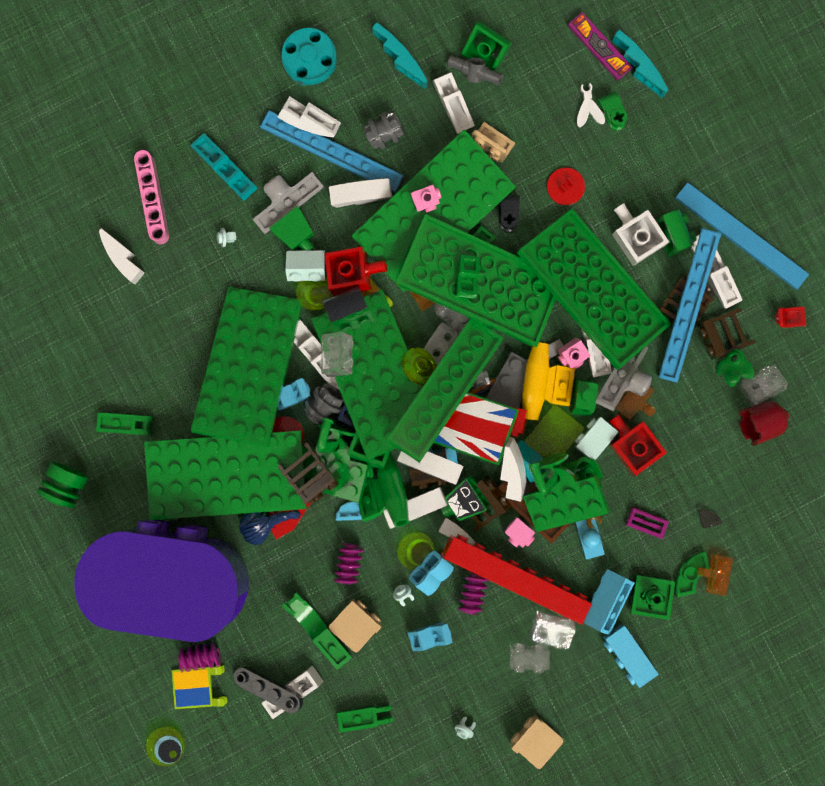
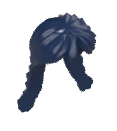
M297 510L276 513L270 517L263 516L264 512L245 513L240 521V533L248 543L252 545L262 544L275 524L287 521L288 519H298L301 514Z

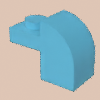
M303 378L283 387L278 405L279 411L305 401L311 396L310 388Z
M443 622L408 632L413 651H424L434 646L453 643L448 624H443Z

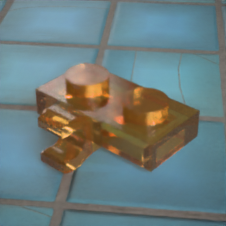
M649 387L644 396H639L629 391L615 409L628 420H631L639 409L650 417L656 410L645 402L655 390Z
M713 554L710 569L699 567L697 575L708 577L707 593L726 596L733 558Z

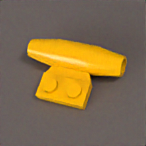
M539 342L537 347L531 348L526 364L522 391V409L528 411V420L538 421L544 400L550 404L570 406L575 368L571 369L558 365L549 367V344Z

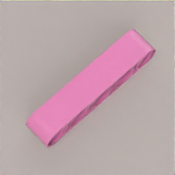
M140 150L135 154L134 162L148 234L155 243L164 244L169 239V231L156 163L148 151ZM143 158H149L146 164H141ZM151 175L152 180L148 183H145V178ZM150 194H156L153 201H148ZM154 212H159V217L155 220H152V214ZM162 230L163 235L160 238H155V233Z

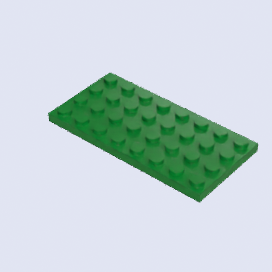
M463 130L365 222L352 237L375 262L386 260L387 272L385 273L396 282L425 214L468 233L516 186L473 138ZM433 185L434 188L438 187L442 198L438 199L440 203L436 205L437 208L426 212L425 209L417 211L411 192ZM398 286L403 292L407 290Z
M573 209L565 213L517 252L617 371L671 325L668 319Z
M427 214L422 218L395 282L396 285L532 347L538 346L556 300L522 258ZM460 255L480 257L477 296L475 299L456 296Z
M228 287L191 427L192 433L259 446H269L303 300Z
M383 290L363 297L368 308L332 323L327 312L312 318L368 460L397 449L386 440L423 388L420 379L410 369V354Z
M301 431L274 432L271 434L268 447L217 437L144 442L150 520L307 509V504L302 502V498L296 494V490L292 485L290 486L287 478L281 474L282 472L277 467L282 464L287 469L303 456ZM304 461L289 472L292 478L304 470ZM305 475L296 482L300 488L305 485Z

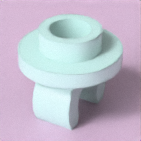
M221 228L220 232H217V242L221 243V247H226V242L231 243L236 240V232L226 233L225 228Z
M399 585L393 593L394 599L399 601L402 606H405L403 601L405 598L410 597L412 601L414 600L409 585Z
M466 717L461 719L460 724L455 727L457 735L463 739L472 738L474 735L472 730L476 726V723L473 722L470 727H467L465 725Z

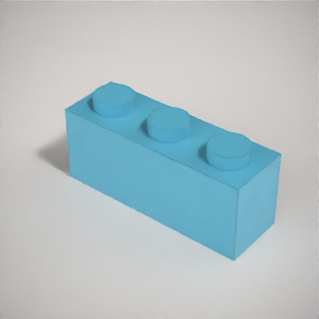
M607 569L601 578L597 591L593 594L592 605L583 623L604 634L610 635L634 582Z
M622 623L614 628L610 635L606 634L603 636L606 641L603 643L609 653L614 652L617 657L614 659L621 669H626L628 672L626 677L632 685L636 684L641 688L659 675Z

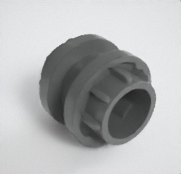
M386 111L382 112V119L375 121L373 117L368 119L369 124L364 126V131L373 148L380 147L383 150L387 148V141L391 139L394 143L400 141L399 137L403 136L404 130L395 112L389 114Z
M324 384L323 386L316 387L313 391L314 396L308 397L305 401L306 408L304 411L306 416L316 424L323 423L322 418L334 420V413H339L344 407L342 403L344 399L337 388Z

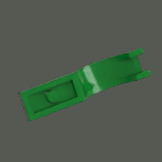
M297 591L291 600L287 603L284 601L281 604L288 613L298 620L313 643L337 670L352 658V655L329 630L319 614Z

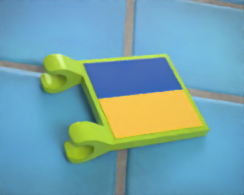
M224 665L214 666L213 668L206 667L205 669L199 667L196 671L192 668L190 672H186L184 669L183 673H181L180 669L172 670L175 709L220 707L227 704L226 696L213 698L211 675H221L225 672Z

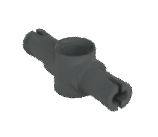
M452 55L448 60V66L462 71L466 75V80L470 82L480 83L486 80L496 85L502 83L504 75L490 70L488 66H485V61L480 58L474 57L464 60Z

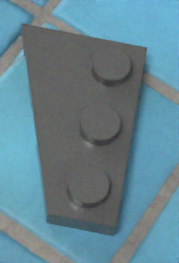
M511 352L485 399L519 408L527 360Z

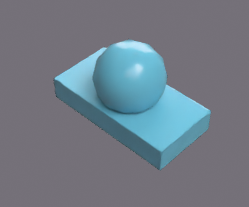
M587 519L575 522L585 559L605 555L596 521H591L593 529L587 526Z

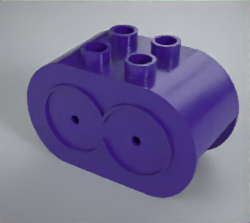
M146 519V521H137L136 528L105 535L87 548L76 568L74 580L75 595L85 617L100 628L188 642H199L216 635L240 613L246 601L249 588L246 565L240 554L231 545L220 539L207 537L208 527L185 524V527L177 526V532H169L170 522Z

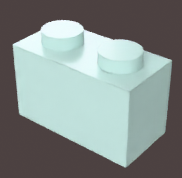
M325 250L287 251L285 268L287 281H324L326 279Z
M601 417L593 418L586 426L589 428L586 433H580L574 441L576 442L574 448L590 460H596L618 433L615 428Z

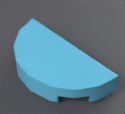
M350 501L342 505L336 514V521L362 520L358 503Z

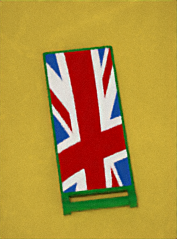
M420 379L422 386H424L427 380ZM467 393L434 443L480 460L500 465L505 446L519 411L515 408Z

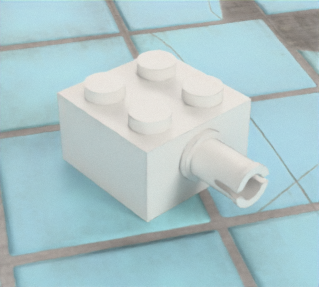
M625 204L620 205L614 210L623 225L612 235L632 266L669 243L649 210L636 218L632 217Z

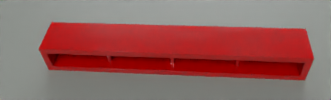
M457 534L456 537L450 535L441 554L444 559L581 625L583 624L592 603L587 601V596L579 592L575 595L570 592L571 588L560 584L558 587L553 584L554 580L544 575L540 578L536 576V571L528 567L523 570L519 568V563L511 559L507 562L502 559L501 554L492 551L490 554L484 551L486 547L476 542L474 545L467 543L468 538Z

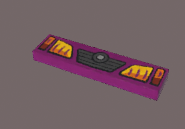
M583 12L568 24L569 29L617 82L633 68Z

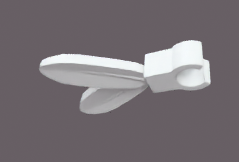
M582 84L580 92L583 95L584 102L577 116V126L582 127L586 123L589 113L597 123L604 124L605 117L603 112L592 100V84L588 85L589 91H584V85Z

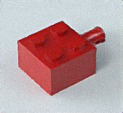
M363 247L325 253L328 289L333 295L355 286H359L361 292L371 290V274L387 272L386 260L369 263L368 255Z
M619 414L609 421L619 433V438L609 444V446L632 476H637L667 453L644 421L639 422L632 428L626 425Z

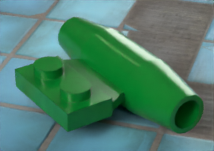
M390 452L384 468H377L378 479L366 480L362 500L358 503L361 518L365 522L382 515L383 511L387 509L393 525L401 527L409 523L408 500L400 470Z

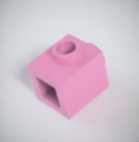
M433 185L411 192L417 211L425 209L426 212L436 209V205L440 203L438 199L442 198L438 187L434 188Z
M574 338L557 350L560 355L558 359L561 364L571 369L580 367L584 360L591 356L583 342L578 338Z
M517 517L504 530L510 537L508 541L516 548L518 545L522 548L525 545L528 547L535 539L533 537L535 532Z

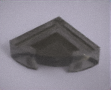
M698 509L702 528L705 529L723 524L720 517L714 512L707 509Z

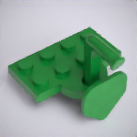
M322 418L323 423L318 424L321 430L314 450L331 473L338 472L342 477L337 481L339 483L338 486L331 491L327 489L323 493L360 503L370 465L352 460L347 454L350 448L347 437L354 436L356 431L346 427L331 425L334 423L333 420ZM302 446L304 455L306 452H308V449L305 446ZM312 455L304 460V469L315 461ZM319 464L305 475V484L323 470Z
M554 453L528 465L538 491L525 494L523 499L537 532L610 512L596 474L577 479L571 470L562 466V462L568 458L567 453ZM541 469H545V472H544L543 475H542V473H541V471H540Z

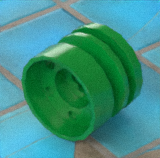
M51 461L46 475L52 478V481L42 480L41 484L47 488L38 487L37 493L53 504L75 508L77 503L73 499H79L80 495L73 490L74 488L83 490L89 477L71 467Z

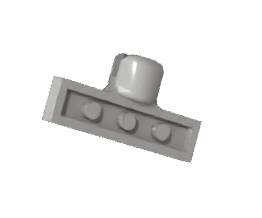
M313 172L293 187H290L282 176H275L264 186V191L272 203L257 215L253 221L266 234L270 231L269 228L296 206L300 207L324 186Z
M647 346L618 371L615 368L613 369L596 399L597 404L614 411L625 391H631L639 396H644L651 385L652 376L638 369L648 350Z

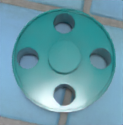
M303 28L293 32L286 39L282 48V63L288 76L299 85L319 84L329 78L335 71L337 62L335 46L324 32L314 28ZM314 37L320 38L316 43L311 41ZM290 48L296 49L292 54L287 53ZM326 60L332 62L329 66H323L322 63ZM300 72H307V75L303 78L298 76Z

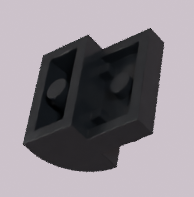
M359 286L322 300L331 323L368 308Z

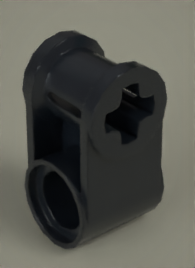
M507 195L499 204L500 228L504 232L509 233L516 228L520 195ZM507 219H510V225L507 224Z

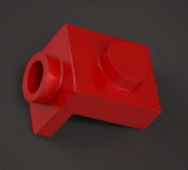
M804 306L778 308L779 313H776V323L781 328L807 326Z

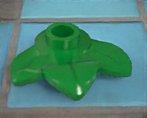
M739 349L731 350L727 354L726 359L719 362L716 371L717 375H724L725 381L730 387H734L741 376L752 379L754 375L752 363L746 360L744 352ZM737 355L738 359L733 362V357Z

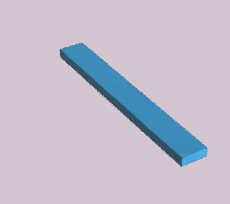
M268 110L260 126L261 129L366 180L390 179L391 192L395 194L404 178V175L330 139L286 123L278 118V114Z
M688 182L675 199L795 290L799 289L809 274Z
M701 228L659 378L678 383L721 237L720 232Z

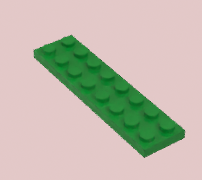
M470 319L386 441L420 463L504 338L484 324Z

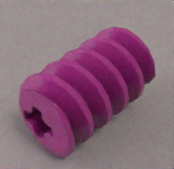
M340 542L345 545V548L339 549L344 555L338 556L342 563L336 564V566L341 568V571H335L339 578L333 579V581L342 584L357 583L358 579L354 576L359 575L360 572L355 568L361 567L357 560H362L363 557L358 553L364 552V548L356 544Z
M470 573L471 576L464 578L469 581V584H463L467 591L461 592L466 598L459 600V602L464 604V607H458V610L478 615L476 612H482V608L478 605L484 604V600L480 597L486 596V593L481 589H487L488 587L483 582L489 580L475 573Z
M211 642L209 649L206 644H203L202 650L196 645L195 651H192L189 646L187 653L184 652L183 648H180L178 660L181 673H183L184 669L186 672H190L192 668L196 671L199 669V665L201 669H205L207 665L210 668H213L214 664L218 667L221 666L220 649L215 647L213 642Z

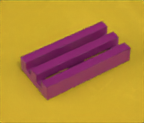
M632 507L625 525L663 539L669 521ZM638 513L663 523V526L653 524L634 515ZM632 520L661 530L660 534L632 524Z

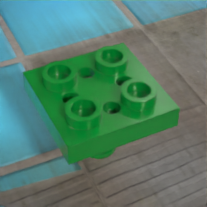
M636 575L630 613L670 620L675 581Z

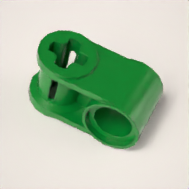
M615 91L598 99L599 108L603 112L609 127L614 131L623 129L628 116L618 93Z

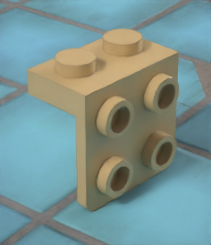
M485 122L478 131L474 130L472 133L473 140L495 162L503 163L515 145V142Z
M354 598L330 624L329 630L353 652H358L373 634L380 630L382 624L380 623L381 619L375 613L370 614L366 610L367 606L359 599L356 601Z
M535 714L526 720L523 725L524 728L520 732H516L510 740V746L514 752L520 753L537 769H541L563 744V739Z

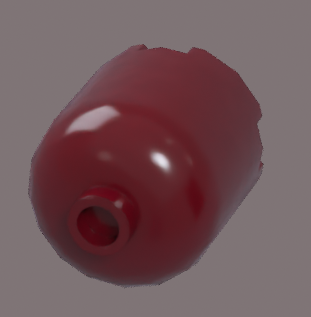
M774 401L741 409L738 413L742 417V421L739 422L741 432L746 440L750 439L752 441V446L779 437L788 428L789 414L787 410Z

